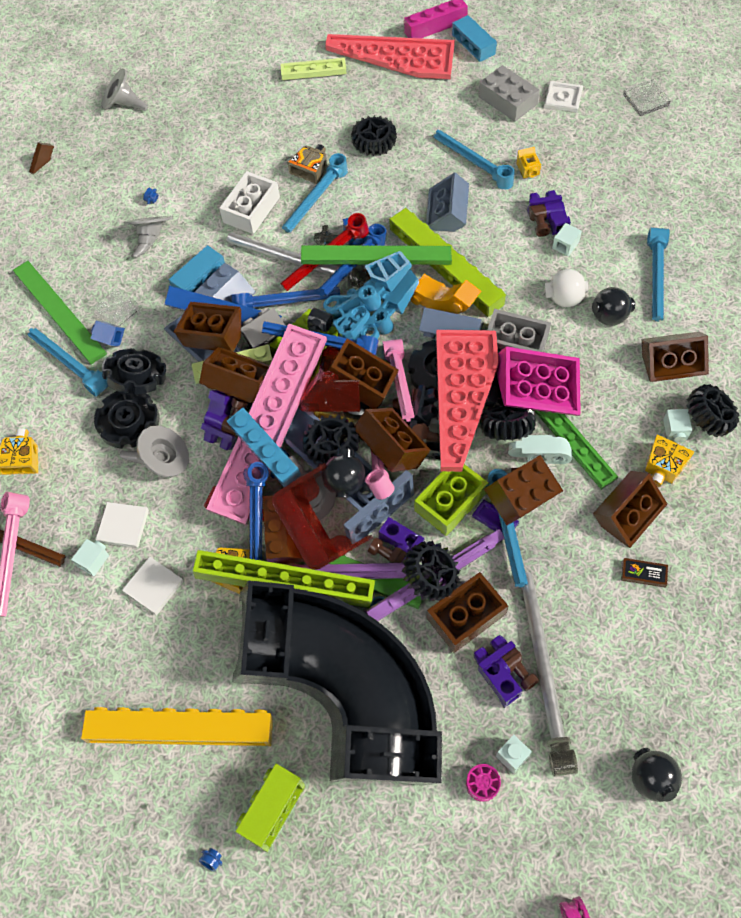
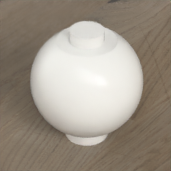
M564 269L557 272L552 277L551 282L545 283L546 298H552L554 303L561 307L576 306L584 299L585 292H588V281H584V277L578 271L572 269Z

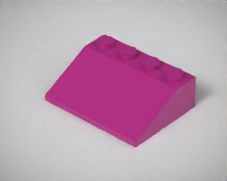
M507 346L498 353L496 375L504 406L573 416L581 415L580 358Z

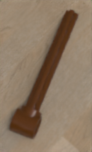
M0 529V543L3 544L4 531ZM17 536L15 549L58 567L64 564L65 555Z

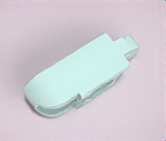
M528 435L526 438L522 437V441H514L508 445V454L510 456L527 457V462L539 455L542 456L546 464H567L572 460L570 444L562 437Z

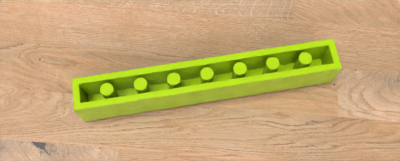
M404 208L389 218L390 231L407 246H451V265L430 266L452 286L468 280L481 290V293L472 304L487 317L493 314L494 309L499 310L505 305L506 294L504 291L494 285L490 278L485 277L479 272L476 266L471 265L463 255L456 252L452 245L447 244L438 233L433 232L425 222L417 218L415 213Z
M197 550L193 568L195 579L242 587L246 585L248 580L294 585L295 589L324 594L347 604L370 608L375 580L202 550Z

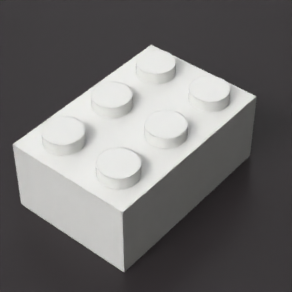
M246 171L219 208L223 223L254 234L280 198L277 182Z

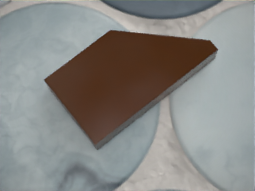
M37 142L29 170L30 173L35 174L50 161L54 149L52 144Z

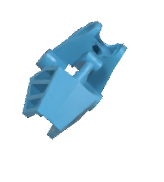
M401 251L365 265L371 279L365 282L358 290L352 288L347 291V295H333L325 300L323 306L326 312L333 314V323L343 338L356 340L357 337L366 335L369 331H374L371 336L378 339L380 334L385 335L393 330L394 325L390 316L395 311L403 314L419 284L418 278L410 269L412 267L410 261ZM330 302H337L334 307H328ZM369 311H375L373 315L370 316Z

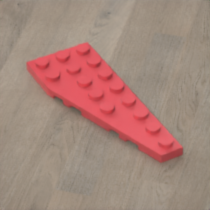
M328 34L326 50L417 78L451 79L455 40Z
M436 330L440 471L462 472L498 367L496 331Z

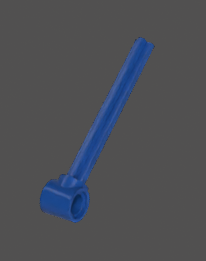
M372 224L361 246H385V226ZM342 264L318 289L321 296H328L358 264Z
M338 286L325 297L321 296L318 289L259 296H252V293L232 294L231 300L232 303L254 308L324 300L341 293Z
M264 321L262 333L283 337L287 326ZM314 332L327 337L325 346L340 349L347 339ZM362 335L359 338L357 337L356 340L349 339L376 355L378 347L377 338Z
M254 462L246 466L243 472L246 486L250 487L249 559L262 561V487L266 486L269 471L264 463ZM253 468L259 469V479L253 478L251 473Z

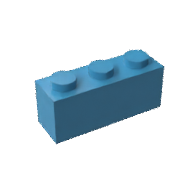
M469 15L452 23V36L479 62L496 54L497 41Z
M207 245L168 279L172 287L195 292L225 263L224 257Z

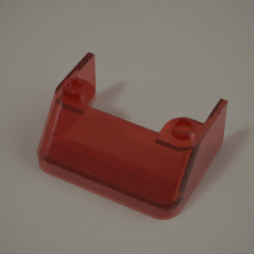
M327 346L322 350L309 383L300 399L299 409L301 411L360 412L359 380H339L337 374L333 371H327L339 349Z
M325 463L277 491L272 498V504L306 565L314 570L327 566L374 539L370 535L352 544L345 535H337L331 539L328 537L309 503L319 495L320 489L315 479L322 475L323 469L326 468Z

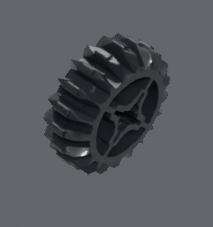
M375 114L373 117L367 116L366 119L361 118V121H356L351 133L352 144L355 146L356 151L359 150L361 154L365 152L366 156L372 153L373 157L375 153H378L380 156L382 152L387 154V151L392 150V147L395 146L397 138L396 128L392 121H389L387 117L383 119L381 115L376 117Z
M703 384L694 389L686 399L688 402L686 406L689 409L688 414L692 416L691 420L697 423L696 426L701 427L702 432L707 431L709 436L723 437L732 432L740 422L738 418L740 415L737 412L738 408L733 404L734 401L729 398V395L724 393V390H719L718 386L713 387L711 384Z
M504 404L500 406L495 405V407H489L488 410H484L480 419V428L484 436L489 437V439H496L497 441H513L514 439L520 440L522 437L526 438L528 435L533 434L536 426L534 411L504 406Z
M330 414L329 418L321 416L320 421L314 419V425L308 424V430L304 431V438L302 440L303 449L308 459L313 460L315 465L320 463L324 467V464L330 457L337 455V449H352L355 456V452L359 449L360 439L353 422H349L347 417L341 419V416L338 414L333 418ZM347 438L345 444L341 447L340 445L344 442V439Z
M424 541L414 545L406 553V558L402 562L405 567L402 568L401 572L406 574L403 580L409 582L407 589L413 588L414 595L420 594L421 600L428 598L429 602L441 601L445 597L450 596L458 587L457 583L460 578L457 575L461 570L456 568L458 562L453 561L454 554L449 555L448 547L442 549L441 543L434 544L433 541L427 543ZM423 557L424 561H422V565H419L420 558ZM440 577H442L441 586H439Z

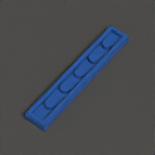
M169 286L165 300V306L184 311L190 301L240 307L241 326L249 318L253 320L258 318V313L262 311Z

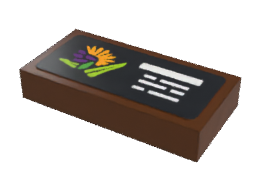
M628 558L623 559L621 581L666 588L668 565Z

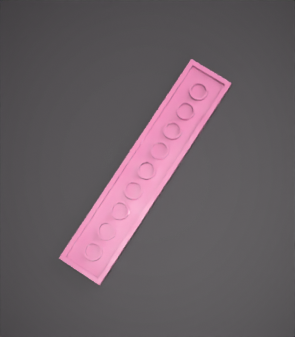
M291 324L287 326L249 412L251 417L280 448L327 341L326 336ZM239 437L206 509L247 526L250 519V487L246 486L243 472L249 464L261 461ZM253 468L251 472L253 478L259 479V469Z

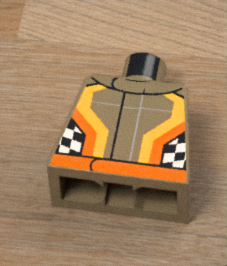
M318 144L315 148L307 145L303 146L288 161L289 174L317 184L327 166L325 147L321 144Z

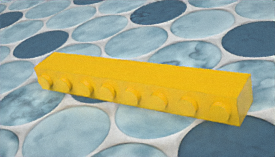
M94 707V710L85 711L81 739L87 743L271 746L273 717L267 710L262 709L254 710V713H245L241 709H232L231 713H223L220 709H208V712H199L198 709L187 708L185 712H176V709L163 708L162 712L153 711L151 708H139V711H131L130 708L118 707L116 711H108V708Z

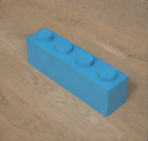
M241 408L227 420L231 429L254 455L267 466L271 474L285 489L301 476L298 467L244 408Z

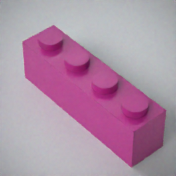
M451 0L404 17V33L408 38H424L452 27L453 22L468 15V6L463 0Z

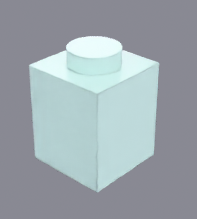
M565 223L554 237L552 249L569 256L579 243L582 231Z
M688 409L667 410L663 418L666 438L674 440V442L688 440L692 432Z
M86 539L71 560L78 568L95 576L109 555L105 551V545L97 540L93 543Z
M513 735L497 752L496 758L514 774L529 758L532 751Z

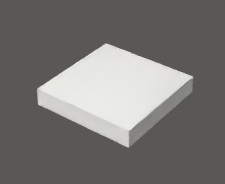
M550 81L544 108L578 113L583 86Z
M107 502L96 540L104 544L138 548L148 515V508Z
M149 557L122 591L157 616L184 580Z

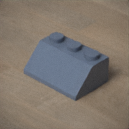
M455 172L429 188L426 224L432 231L455 232L466 225L469 183Z
M226 263L220 266L195 291V293L232 302V294L252 293L253 296L256 293L241 273Z
M424 307L419 331L424 332L423 336L435 338L436 330H482L484 322L482 319Z

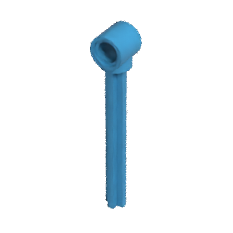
M436 131L434 135L436 140L491 174L492 179L496 181L500 189L507 190L512 188L514 184V168L512 166H496L443 131Z
M336 153L329 158L330 165L326 168V174L282 226L285 232H292L334 179L347 175L348 168L345 155Z
M650 227L647 235V246H650L652 250V320L659 322V320H664V249L668 246L670 230Z
M37 328L29 329L30 332L27 335L79 376L84 387L93 396H99L109 387L107 380L103 379L101 371L88 370Z
M502 469L492 470L488 475V486L507 475V473ZM499 514L515 587L519 586L521 588L524 585H528L514 523L506 525Z

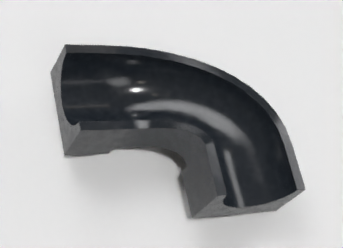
M248 580L241 590L239 601L242 602L243 612L242 633L232 682L290 687L308 694L325 708L332 723L330 781H383L422 786L441 784L442 731H437L435 707L425 676L404 644L376 619L341 600L308 590L295 589L294 585Z

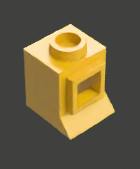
M535 146L518 150L516 164L523 179L534 178L540 175L541 163L536 155Z

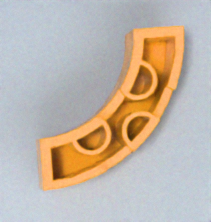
M424 273L419 279V284L410 300L415 305L420 304L426 308L460 314L471 306L481 293V290L468 280L461 284L453 285L452 288L445 287L444 283L438 282Z

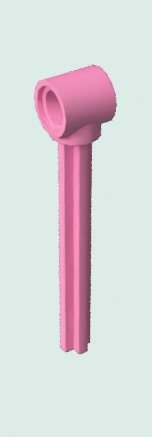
M402 339L382 341L385 360L399 369L394 382L402 419H406L409 422L411 418H414V412L402 364V359L404 358Z
M371 451L372 472L367 475L365 482L375 498L382 500L389 497L395 487L389 479L384 463Z
M5 492L0 504L1 512H4L3 515L6 516L0 558V616H6L19 519L23 518L27 513L30 503L28 495Z

